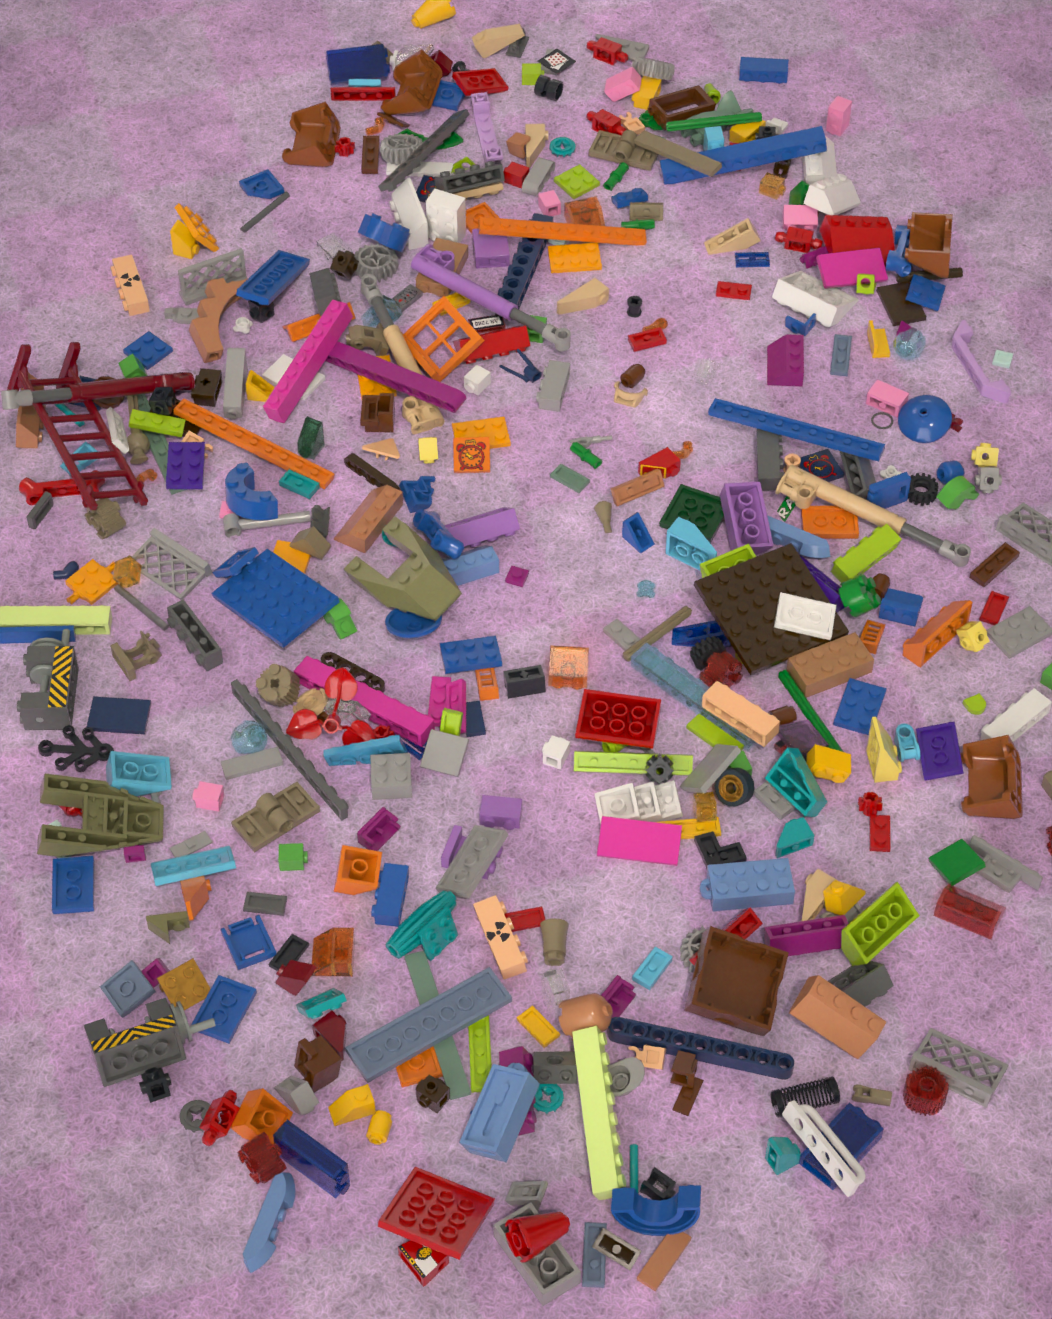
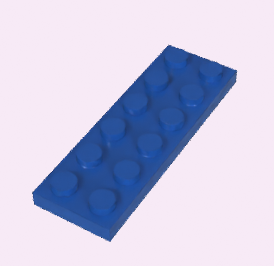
M278 250L237 289L236 296L242 297L245 300L256 301L261 305H269L309 266L310 259Z

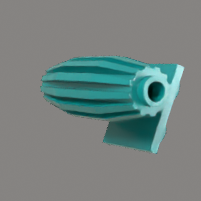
M443 890L422 903L398 926L386 942V948L391 955L400 959L421 944L430 962L440 955L442 950L458 936L451 914L457 905L456 896L451 891Z

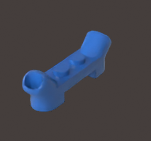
M897 225L894 244L898 245L896 251L889 250L886 262V270L894 271L900 277L909 275L912 264L905 258V248H909L910 229H907V226Z
M418 509L413 517V524L416 529L426 534L431 540L430 546L433 549L443 552L452 559H458L464 550V543L453 537L440 521V515L437 512Z

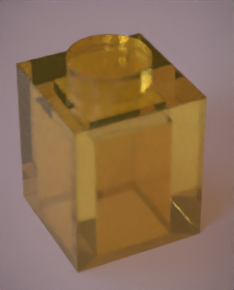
M767 172L760 181L759 194L777 200L786 191V186H784L785 178Z
M130 555L115 561L113 579L123 588L138 584L140 582L142 565Z
M706 792L704 794L693 793V810L697 822L717 820V805L713 792Z

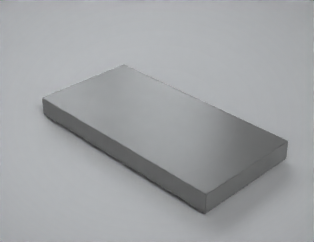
M474 825L435 889L439 893L443 890L451 891L455 896L469 899L508 837L506 830Z

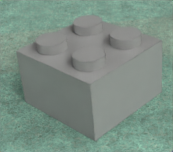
M410 753L370 755L372 800L412 798Z

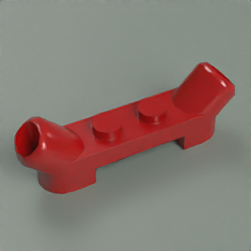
M26 477L19 483V491L26 496V502L29 505H36L45 491L51 493L52 498L81 495L82 500L84 499L73 479L37 483ZM105 478L84 480L87 486L91 484L94 489L93 492H99V488L105 484Z

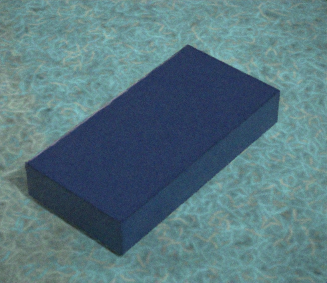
M480 700L466 702V737L486 735Z

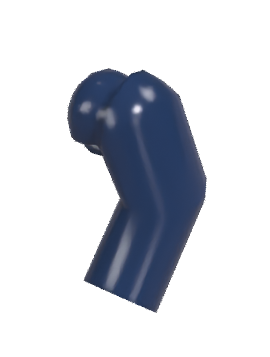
M71 561L63 570L53 571L54 580L68 579L78 571V563Z

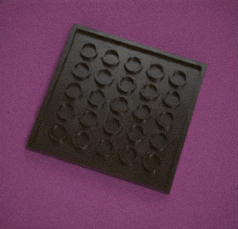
M792 543L694 582L695 589L750 675L787 661L788 658L844 637L849 633V630L836 611L830 640L774 627L780 592L830 603Z

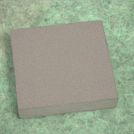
M431 729L420 767L459 777L469 739Z

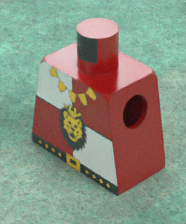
M410 1240L398 1246L400 1258L423 1287L449 1264L448 1255Z

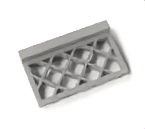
M242 248L179 269L178 276L181 290L179 295L187 306L208 298L205 293L207 282L202 283L205 278L209 281L224 278L226 283L247 279ZM239 256L236 262L231 261L234 257ZM223 262L219 268L216 267L217 263ZM228 264L232 265L228 271L224 270ZM208 267L204 273L199 272L202 268ZM215 270V274L212 277L209 276V273ZM192 273L188 279L183 277L184 274ZM196 275L200 276L197 282L192 281Z
M1024 502L1007 515L1002 514L999 517L995 530L1052 567V534L1050 533V530H1052V520ZM1024 509L1030 515H1023L1020 511ZM1023 520H1031V524L1023 523ZM1035 520H1041L1044 524H1036ZM1037 530H1046V533H1038Z
M156 528L152 529L150 532L151 537L126 562L127 565L180 600H183L205 576L209 577L212 574L208 562ZM151 544L157 546V551L147 552V549ZM169 554L171 555V560L161 561V555ZM158 556V562L148 563V557ZM145 558V564H134L137 559ZM183 563L184 569L174 570V564ZM171 565V571L161 572V566ZM158 567V573L150 574L148 573V568ZM196 572L199 574L194 579H188V573ZM185 574V580L175 582V575ZM172 576V582H162V577ZM186 585V589L181 594L176 591L175 586Z
M930 1028L917 1052L915 1051L908 1070L987 1108L1009 1065ZM931 1036L940 1039L942 1044L932 1045ZM955 1046L960 1049L961 1053L952 1055L949 1048ZM944 1049L947 1056L938 1057L935 1050ZM930 1051L933 1058H928L922 1055V1053ZM976 1056L981 1062L972 1064L969 1057ZM964 1058L967 1065L957 1066L955 1060ZM950 1061L952 1068L941 1064V1062ZM995 1065L1001 1068V1071L991 1073L988 1066ZM984 1068L986 1075L977 1076L974 1069ZM969 1070L972 1077L961 1074V1072ZM989 1080L992 1087L990 1088L980 1081Z

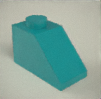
M804 817L792 819L785 824L776 846V858L813 846L815 835Z
M770 1137L768 1139L765 1159L776 1175L799 1164L801 1152L797 1144L792 1143L788 1137Z

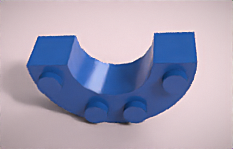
M374 213L371 216L365 214L358 233L403 253L411 234L409 233L410 229L395 222L392 225L381 220V216Z
M247 462L237 464L236 467L229 471L225 479L226 504L228 508L235 514L247 519H277L278 500L271 491H254L253 469Z
M701 1185L679 1186V1190L674 1197L661 1201L644 1198L637 1193L635 1188L623 1187L613 1188L612 1215L621 1225L640 1234L650 1236L678 1234L692 1227L700 1216Z

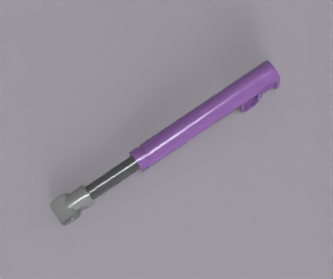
M429 243L413 258L411 262L413 270L509 321L513 319L542 335V338L555 344V348L559 351H567L570 348L571 332L567 328H557L551 324H545L520 311L516 304L454 272L455 260L453 252L438 251Z

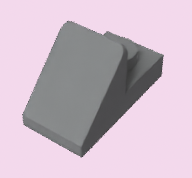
M512 1182L505 1201L511 1206L527 1205L531 1202L535 1209L539 1211L548 1182Z

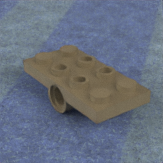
M599 130L588 152V156L619 164L624 162L628 166L651 171L659 154L636 145L634 139L637 137V134L632 130H625L622 135Z
M295 782L274 796L272 793L263 794L257 800L256 807L231 821V824L255 853L319 813L320 807L298 782Z

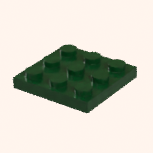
M680 484L660 520L659 527L669 529L675 520L680 517L695 524L711 544L724 520L721 498Z

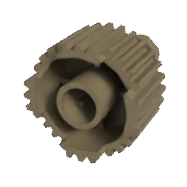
M109 498L97 500L98 507L96 510L90 511L89 507L86 509L87 513L84 516L87 523L94 526L98 531L96 535L102 540L126 526V521L119 513L121 510L119 504L116 501H110Z
M271 664L269 669L266 668V671H262L263 674H260L261 677L256 680V687L258 692H260L259 695L273 706L284 707L289 704L293 705V702L299 699L300 678L282 665Z

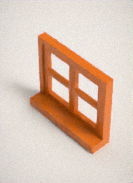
M445 296L403 334L413 357L432 379L439 382L448 376L485 341ZM445 309L455 322L440 334L430 322ZM428 325L438 338L423 350L414 340V337ZM461 327L471 339L456 352L446 339ZM444 343L454 356L439 368L429 356Z

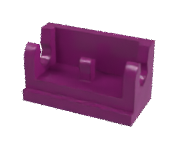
M382 807L357 832L358 843L368 850L378 851L401 828L396 823L399 819L386 810L385 807Z
M619 975L613 979L601 995L612 1007V1018L620 1017L636 996V993L633 992L635 987Z

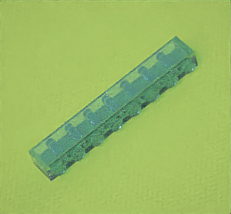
M645 643L631 656V667L695 714H701L741 742L746 751H749L757 744L748 736L702 707V697L709 687L703 684L699 678H695L688 673L685 668H681L674 663L671 658L660 653L656 647Z

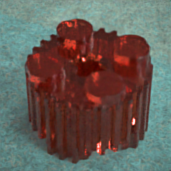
M722 651L719 654L714 652L708 658V666L704 672L701 671L699 674L700 680L709 687L718 681L730 688L734 683L737 684L741 681L743 665L726 651Z
M926 1065L923 1068L921 1067L920 1070L917 1068L916 1071L913 1070L912 1073L907 1075L903 1090V1100L907 1108L915 1111L916 1114H924V1116L926 1114L929 1116L939 1113V1110H942L946 1103L949 1084L946 1082L947 1079L943 1078L944 1075H940L937 1067L933 1068Z
M265 1132L242 1145L241 1150L237 1152L239 1160L242 1164L245 1162L248 1170L251 1172L249 1176L256 1184L260 1182L265 1184L274 1178L275 1175L287 1169L285 1163L280 1158V1155H282L281 1149L276 1143L273 1145L270 1143V1139Z

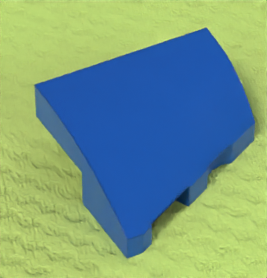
M420 476L417 481L402 480L399 487L403 491V497L410 513H414L418 509H428L432 505L431 496L434 488H431L430 482H435V476Z

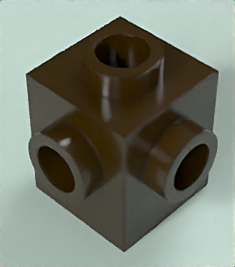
M338 250L332 260L330 269L336 275L350 280L358 268L359 261L354 257V253L347 250L345 252Z
M429 1074L425 1080L422 1079L416 1086L417 1102L422 1107L429 1108L438 1113L450 1099V1088L446 1086L443 1080L434 1078Z

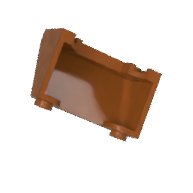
M422 49L396 65L393 77L400 84L399 91L396 97L391 100H384L380 108L388 115L418 113L429 110L442 77L440 66Z
M326 101L292 112L290 126L295 130L296 136L293 149L286 148L282 153L284 162L289 165L314 167L333 165L336 154L335 145L336 141L339 140L341 127L339 120Z
M912 212L911 219H908L907 229H910L909 248H905V258H908L909 263L940 278H948L953 214Z
M1009 735L963 744L961 759L962 763L968 767L969 796H965L964 801H961L962 811L968 816L1006 819L1022 818L1021 759Z

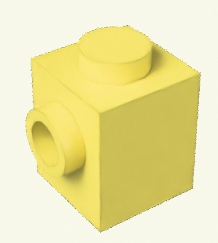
M437 437L418 438L420 461L423 460L424 464L435 463L434 460L438 459Z

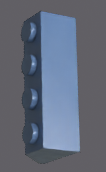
M488 545L462 552L458 559L450 557L442 559L457 586L499 573V558L493 547Z

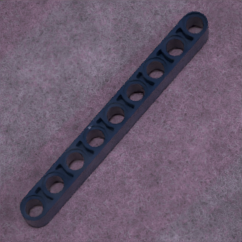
M613 1017L608 1027V1038L618 1044L635 1046L641 1049L644 1048V1045L666 1048V1054L673 1056L677 1055L678 1050L695 1054V1059L700 1062L782 1080L789 1079L794 1070V1059L787 1053L623 1017Z

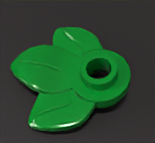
M648 110L638 118L645 127H650L653 130H663L655 121L653 115H649Z

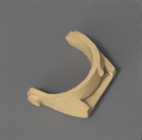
M620 381L614 384L615 403L635 408L644 396L648 394L646 388L639 393H629L619 389Z

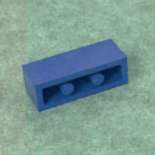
M741 57L739 81L787 83L789 59Z
M384 863L383 871L380 870L378 882L380 883V888L377 887L375 890V900H377V903L372 906L371 917L375 918V924L394 927L400 925L409 880V865Z

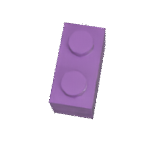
M482 795L479 814L480 825L490 828L494 826L504 827L507 830L520 829L522 799Z

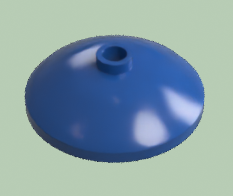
M920 395L910 399L902 406L898 415V425L901 432L910 440L918 443H931L939 440L948 432L952 424L950 407L943 399L933 395Z
M395 608L386 616L385 625L387 630L397 637L415 639L434 632L442 622V615L435 621L417 616L412 612H402Z

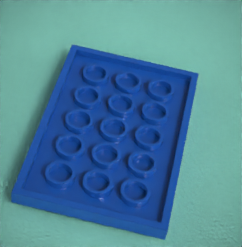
M269 549L258 555L254 562L243 567L241 573L234 577L232 576L211 593L218 602L283 648L340 602L338 596Z

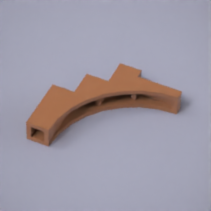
M224 278L212 279L207 282L205 293L208 298L200 300L197 308L199 317L193 319L189 327V332L204 363L221 359L224 349L219 337V320L228 307L242 299V297L236 296L237 289L247 279L226 283Z

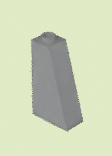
M245 348L227 349L223 399L224 418L236 419L242 418L248 376Z

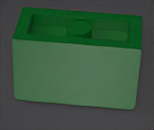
M802 180L790 191L789 205H806L803 203L809 188L808 183Z

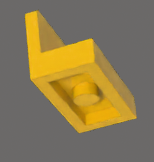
M869 320L867 336L872 358L890 357L885 328L874 329L873 320Z

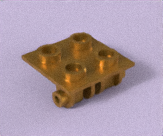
M194 958L157 978L160 984L159 988L162 993L166 994L169 1002L173 1003L175 1007L177 1006L176 1002L180 1001L183 1010L204 1000L211 989Z

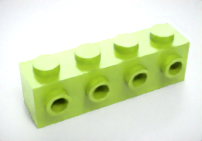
M885 524L882 528L878 526L873 530L869 538L865 536L856 548L852 546L843 558L839 556L833 562L834 566L830 572L841 583L865 573L898 547L902 539L888 524Z

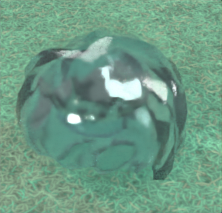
M914 327L899 333L893 341V348L896 354L905 360L919 358L926 346L925 336Z
M244 720L232 731V746L239 754H251L264 750L267 745L265 729L254 720Z

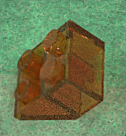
M333 927L313 939L312 964L317 966L312 976L353 977L354 928Z

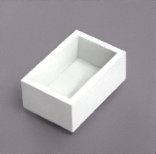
M434 188L426 200L428 238L433 241L436 238L461 243L466 235V204L464 197Z

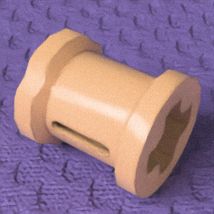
M791 453L785 456L784 462L786 465L783 468L784 473H786L790 465L796 467L800 465L801 458L797 454Z

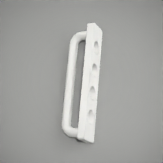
M795 1100L788 1102L782 1113L783 1117L847 1197L854 1195L858 1186L866 1178L864 1169L812 1106L806 1104L798 1105ZM806 1114H808L812 1118V1120L816 1123V1125L820 1128V1130L824 1133V1135L828 1138V1140L832 1143V1145L836 1148L840 1155L845 1159V1161L849 1164V1166L853 1169L857 1176L854 1175V1173L850 1170V1168L846 1165V1163L842 1160V1158L838 1155V1153L834 1150V1148L830 1145V1143L826 1140V1138L822 1135V1133L818 1130V1128L813 1124V1122L809 1119V1117ZM799 1119L802 1121L803 1128L799 1124ZM812 1135L816 1139V1144L813 1142ZM825 1152L829 1155L830 1161L826 1158ZM839 1169L843 1173V1178L839 1174Z

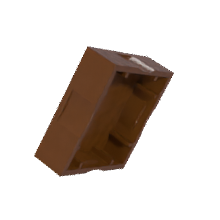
M710 926L702 935L684 1011L756 1035L765 1036L772 1028L777 1006V993L783 980L789 952L762 943L751 942L736 934Z

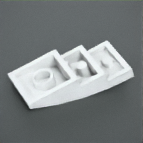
M674 780L659 785L649 782L635 787L633 783L594 793L600 824L602 816L649 822L668 821L683 817Z

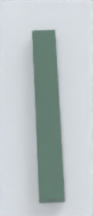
M138 395L139 410L149 412L151 407L146 395ZM142 430V433L149 439L150 450L166 482L168 442L164 434ZM169 489L171 495L188 490Z
M425 951L405 955L404 959L419 1005H422L439 995ZM450 1036L434 1045L444 1082L450 1088V1100L471 1095V1090L453 1036Z

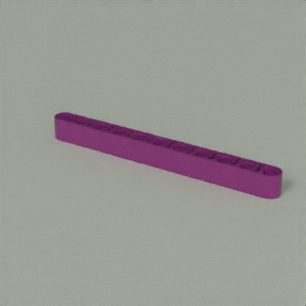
M338 341L325 360L453 413H456L467 399L466 395L459 389Z

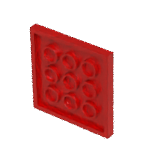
M415 1166L379 1219L378 1227L460 1260L494 1206L495 1198Z

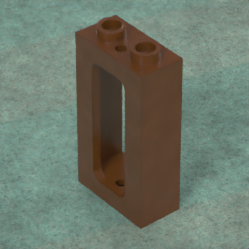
M697 85L651 98L648 113L651 116L653 115L658 125L666 131V122L687 120L703 112L715 111L716 103ZM693 104H696L698 106L670 115L666 114V112L687 107Z

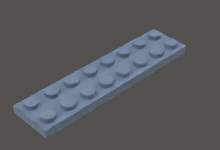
M488 967L346 1046L345 1050L366 1082L369 1083L511 1003L512 996L492 969Z

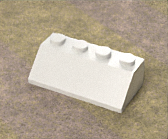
M826 137V152L802 156L804 181L809 185L837 174L834 142Z
M836 174L810 184L803 204L828 215H838L859 206L861 202L852 180L847 179V176L843 174Z
M407 178L391 194L392 201H389L391 211H394L395 222H399V225L410 229L409 233L411 234L407 246L411 250L425 247L428 244V222L411 178Z

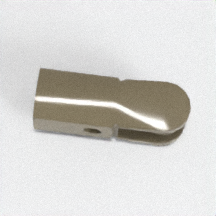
M859 1084L853 1086L855 1091L854 1095H852L853 1101L890 1106L892 1091L870 1088Z

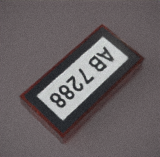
M499 315L468 319V323L478 334L506 329L504 319Z

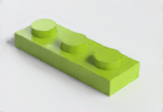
M132 409L129 427L182 438L186 419Z

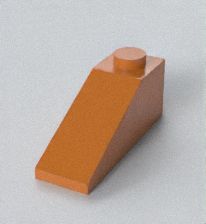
M204 876L180 881L189 920H193L209 900L208 891H212L209 879H205Z

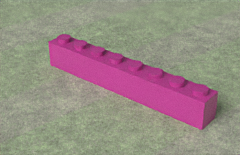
M336 300L330 302L263 405L269 419L280 423L286 422L352 320L353 315L347 303Z
M306 656L293 672L300 678V685L308 689L316 688L320 690V688H323L325 690L327 678L336 669L321 663L318 659ZM357 680L358 690L356 695L348 701L340 699L343 702L344 708L379 726H390L391 731H394L395 734L420 747H423L428 741L431 729L435 730L434 719L429 715H424L413 707H408L397 699H392L384 695L383 692L376 691L367 684Z

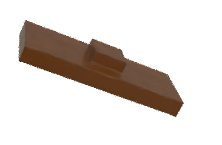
M377 112V115L388 120V123L397 124L401 127L410 126V124L385 112Z
M695 1077L694 1089L682 1086L672 1110L689 1116L704 1080Z

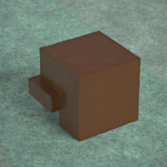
M394 393L362 395L360 425L365 426V432L394 433Z
M322 1036L310 1042L304 1038L298 1042L294 1067L304 1077L302 1080L307 1081L315 1093L338 1078L342 1058Z

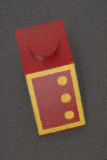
M666 447L640 461L638 464V474L641 476L660 469L663 479L670 476L673 477L680 471L681 460Z

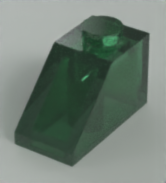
M308 416L305 418L297 442L298 454L303 458L314 460L325 446L323 422Z

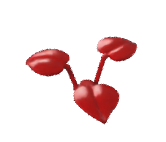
M344 667L333 671L325 682L326 695L329 698H337L332 714L328 715L323 722L321 719L317 720V714L314 711L301 709L293 715L286 729V733L294 738L311 740L319 737L322 733V728L330 734L338 730L347 729L342 735L344 745L375 739L373 729L365 721L355 720L351 726H341V719L336 715L340 699L344 701L351 700L358 690L355 678Z

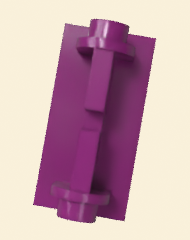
M826 246L802 254L800 262L802 264L805 263L806 269L818 265L816 257L821 254H829Z

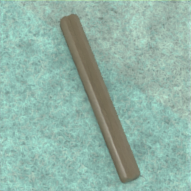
M688 606L682 607L625 650L622 656L623 659L628 662L634 659L688 618L692 612L691 608Z

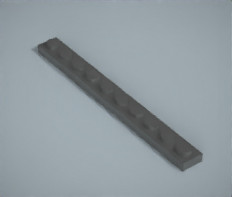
M465 109L453 113L378 186L380 191L388 190V192H391L397 188L398 184L405 181V177L412 174V170L419 167L421 161L426 160L428 155L436 150L437 146L443 144L444 139L451 136V132L458 129L457 126L465 122V119L470 115L468 110Z
M238 679L231 682L232 694L339 819L343 821L348 818L349 806L347 802L338 797L335 788L326 783L323 774L315 770L310 760H306L302 750L294 746L291 737L282 732L279 723L274 722L266 709L263 710L260 706L258 699L250 695L245 684L242 685Z

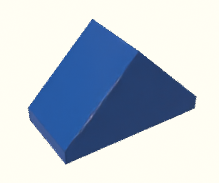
M639 512L623 521L622 538L639 553H643L655 545Z

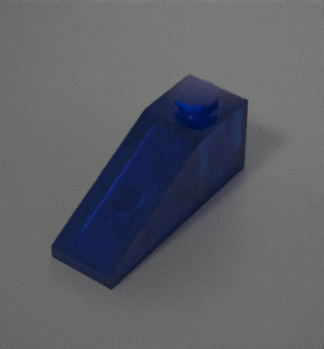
M716 620L673 628L672 645L696 647L695 643H700L701 639L706 640V637L712 638L714 636L722 641L725 648L731 647L730 642Z

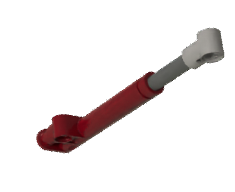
M178 372L67 384L66 388L49 390L1 391L3 410L18 409L19 406H31L32 403L66 399L68 402L150 394L154 392L156 387H172L174 392L178 390H193L195 380L190 372Z

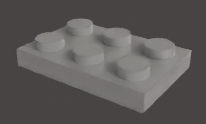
M1031 606L986 630L987 636L1009 659L1052 635V628Z

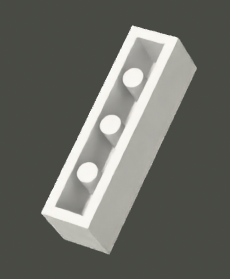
M1035 688L1029 693H1024L1017 703H1012L1006 712L998 714L990 725L986 724L982 728L980 740L1009 735L1012 742H1014L1050 712L1052 702Z

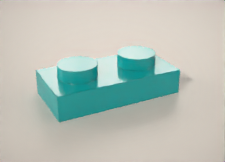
M290 469L279 480V486L307 499H311L320 488L319 482Z

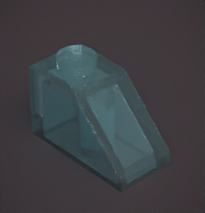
M383 295L382 301L394 323L402 315L399 303ZM373 306L361 316L364 326L374 328L377 327L378 323H381Z

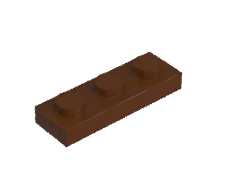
M363 136L362 174H378L379 136Z
M1005 542L970 573L969 578L982 587L987 586L1019 557L1020 552Z

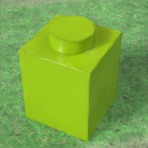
M522 63V85H535L538 77L544 75V70H541V63Z

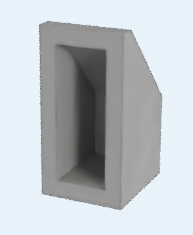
M289 1076L274 1087L293 1111L300 1115L312 1112L314 1106L319 1103L308 1082L297 1077Z

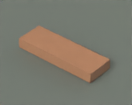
M656 469L610 489L614 504L620 506L665 486L661 470Z
M684 1232L674 1235L667 1234L637 1276V1280L656 1292L690 1243L692 1237Z

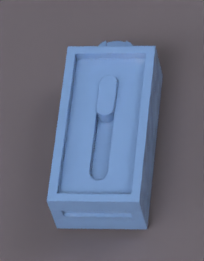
M788 858L707 865V879H704L700 884V893L703 898L711 901L712 912L747 909L750 907L790 905L794 903L795 889Z
M511 1063L508 1067L492 1065L459 1142L471 1154L507 1163L540 1085L523 1064Z

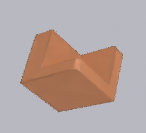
M516 132L506 141L509 153L524 159L526 157L524 147L531 140V137Z

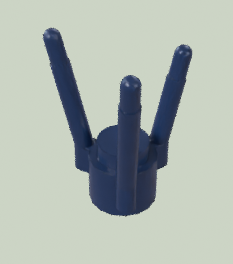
M517 349V352L528 365L523 371L524 375L499 365L500 368L523 379L526 383L528 381L534 383L542 376V372L533 365L520 349Z

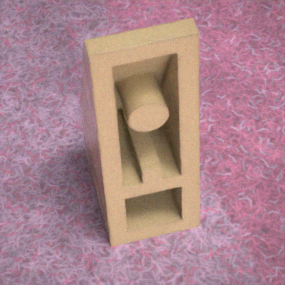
M514 24L485 29L474 35L472 40L482 58H487L525 35L521 25Z
M525 124V135L531 137V140L526 144V166L529 168L545 147V140H548V130H545V124Z
M747 218L707 240L704 244L708 254L711 255L747 249L761 240L756 228Z
M593 278L557 301V314L561 315L596 308L601 304L604 305L609 300V288L598 279Z
M817 869L814 874H809L805 880L806 891L802 921L813 920L817 917L825 906L823 891L834 880H837L820 869Z

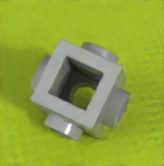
M978 467V475H975L974 482L975 486L982 490V493H993V490H999V486L1002 484V476L999 475L998 467Z

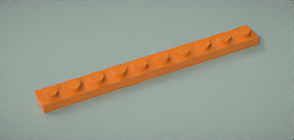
M479 217L478 220L479 234L635 246L646 245L647 242L645 229Z
M184 398L173 409L175 415L287 471L290 469L319 482L320 488L324 490L335 477V473Z

